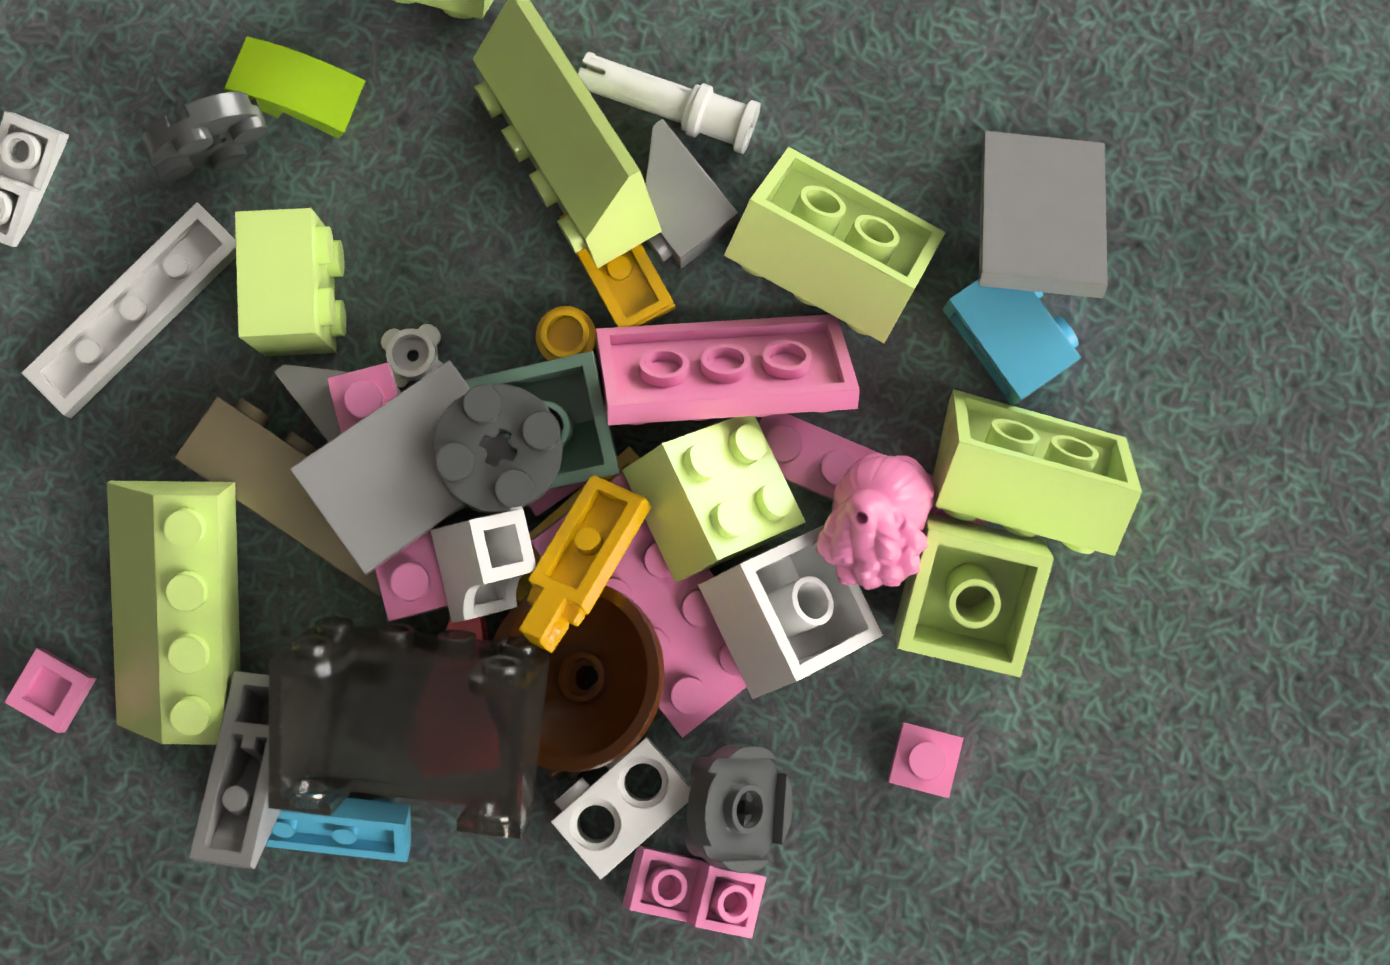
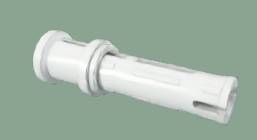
M592 52L586 53L582 62L587 67L586 69L580 67L578 75L589 92L681 123V130L686 131L688 136L696 138L701 133L733 144L734 152L744 154L757 123L761 106L760 102L751 100L748 104H744L713 93V87L705 83L702 85L696 84L691 89L601 58Z

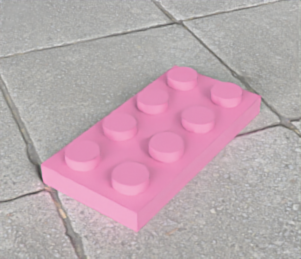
M831 314L596 329V350L608 425H642L653 422L704 421L713 418L765 417L773 414L826 413L833 410L858 409L860 388L839 319Z
M622 470L620 474L608 480V482L632 492ZM569 511L531 540L532 545L541 556L544 555ZM644 519L606 586L612 587L632 599L652 623L662 648L664 660V686L658 708L683 738L743 691L746 685L698 586L713 578L714 575L707 569L675 583Z

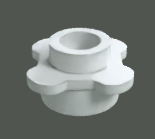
M423 324L419 329L409 328L401 331L393 328L383 335L381 345L386 350L387 362L392 367L398 388L405 387L410 381L421 380L443 365L439 360L437 345L441 341V334L433 325ZM410 351H417L419 353V358L416 361L408 360V353Z

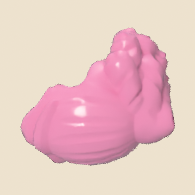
M873 453L863 456L846 470L841 480L837 483L833 496L832 513L827 518L824 528L820 531L816 545V551L823 559L836 567V575L840 584H858L863 586L865 590L875 589L882 584L895 587L899 586L901 581L908 576L919 572L921 562L919 554L928 546L923 529L928 513H930L931 508L934 506L935 495L931 478L923 466L909 456H887Z

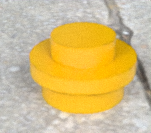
M560 306L548 311L539 321L536 329V343L540 353L547 361L593 351L596 345V329L591 318L581 309L572 306Z

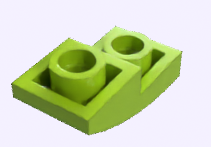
M247 36L222 92L247 93L250 102L255 98L263 112L277 119L284 112L339 139L345 133L366 80L304 53Z

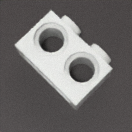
M648 736L622 757L605 765L609 770L590 786L582 777L555 801V804L562 812L551 823L600 880L688 803L691 786ZM637 764H650L661 775V789L650 798L634 796L626 785L628 770ZM598 805L608 809L614 818V831L604 839H592L585 835L580 827V815L585 808Z

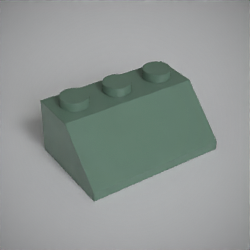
M593 351L464 380L470 389L476 385L483 384L490 386L498 384L516 386L532 393L546 404L551 414L555 416L560 424L563 448L560 469L549 490L587 482L590 476L593 475L605 478L620 474L613 425H608L598 357ZM502 433L509 442L510 436Z

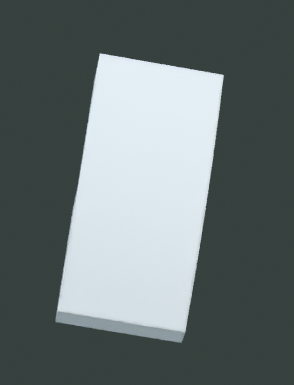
M4 112L0 124V242L11 247H17L31 224L69 135L11 112Z

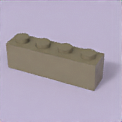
M216 397L174 458L209 482H235L237 501L382 597L376 571L373 570L367 575L364 574L290 470V468L317 451L318 448L290 431L285 440L269 431L265 427L272 417L240 397L235 406Z

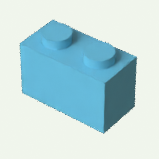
M978 279L950 298L942 310L1009 404L1015 406L1076 363L1081 358L1075 349L1079 342L1072 328L1062 317L1056 316L1053 318L1040 301V298L1043 297V292L979 286Z

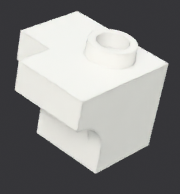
M523 509L430 530L452 623L517 607L516 589L518 581L522 575L531 573L536 568Z

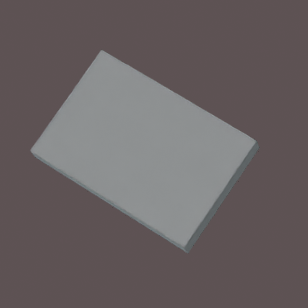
M985 131L981 155L979 286L1103 299L1108 286L1105 143Z
M450 360L290 468L365 575L465 507V505L457 501L449 493L437 472L433 448L436 427L443 413L454 400L466 394L470 389ZM500 432L495 439L485 437L480 443V447L487 451L485 462L489 465L497 467L498 462L502 458L512 461L516 456L515 450L509 446V442Z

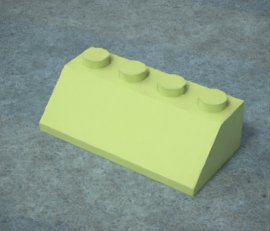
M507 0L473 57V61L483 82L474 86L475 91L491 118L502 113L509 126L502 129L501 132L518 162L520 163L528 157L530 158L536 171L529 174V178L545 206L549 207L557 202L565 216L557 220V223L573 251L578 253L586 249L597 268L662 232L640 169L531 1Z
M109 481L107 482L116 724L160 744L217 745L234 671L241 672L235 482Z

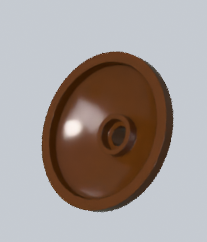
M605 585L588 615L585 614V618L578 627L569 623L568 630L551 653L530 643L519 630L532 608V605L527 601V595L504 618L497 629L488 652L485 691L493 721L506 742L518 754L541 767L556 771L581 772L608 765L622 757L638 743L651 725L658 710L664 686V660L656 631L647 615L632 599L622 592ZM594 668L598 674V681L589 690L586 686L585 678L587 673Z

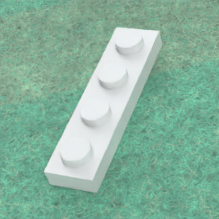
M198 202L195 203L48 346L22 374L64 416L72 418L236 258V240Z

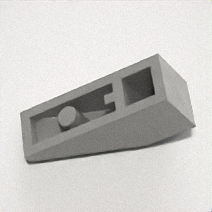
M234 671L189 859L192 861L255 869L304 761L318 698L295 678Z

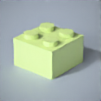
M311 208L235 212L239 338L263 356L337 353L336 337L345 336L347 326L344 301L335 300L334 277L344 275V251L341 240H333L331 228L325 226Z
M755 416L733 417L662 443L622 469L632 492L645 497L651 505L645 520L675 583L763 546L806 522Z
M928 513L923 529L928 546L919 554L921 561L919 572L906 578L893 627L897 649L1021 678L1054 560L1045 540L1034 537H1021L1009 531Z

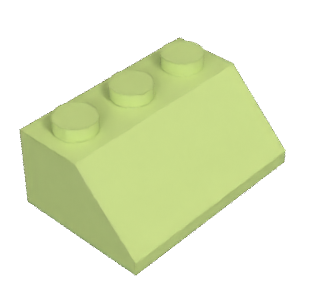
M788 147L750 198L724 256L740 264L751 275L764 277L793 293L802 303L816 306L846 322L855 332L871 336L885 343L946 232Z
M953 389L948 403L933 474L935 507L942 508L947 514L960 520L973 521L978 518L1000 524L1009 532L1021 537L1040 535L1058 540L1069 549L1079 553L1091 554L1098 551L1115 556L1142 494L1126 437Z

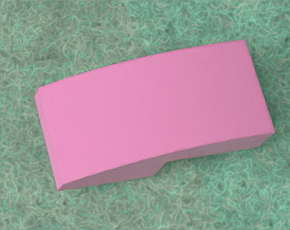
M639 845L635 851L622 906L631 911L688 922L694 927L752 939L766 877L752 872L737 873L717 869L704 860Z

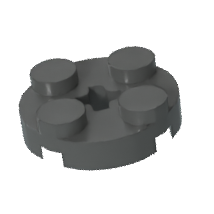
M227 92L207 96L184 105L183 107L188 117L171 126L166 115L161 117L144 132L141 144L160 181L173 182L186 177L194 169L201 168L210 163L213 164L215 170L223 171L246 161L248 153L245 147L264 136L268 132V127L258 101L255 98L250 102L247 93Z
M486 384L476 385L469 389L466 394L454 400L438 422L433 442L437 472L449 493L457 501L470 509L493 515L520 510L542 498L557 477L563 454L560 424L555 416L551 414L546 404L524 389L505 384L491 386ZM500 432L510 436L509 446L517 451L512 461L502 458L496 467L485 462L487 451L480 447V443L485 437L495 439Z
M730 744L719 748L711 756L702 755L695 760L690 771L692 786L688 798V828L685 835V844L692 855L702 857L712 867L737 873L757 871L770 861L762 857L768 853L772 843L782 845L788 834L793 810V796L787 774L777 772L775 764L770 760L777 758L771 751L758 746ZM739 800L745 801L744 813L737 814Z

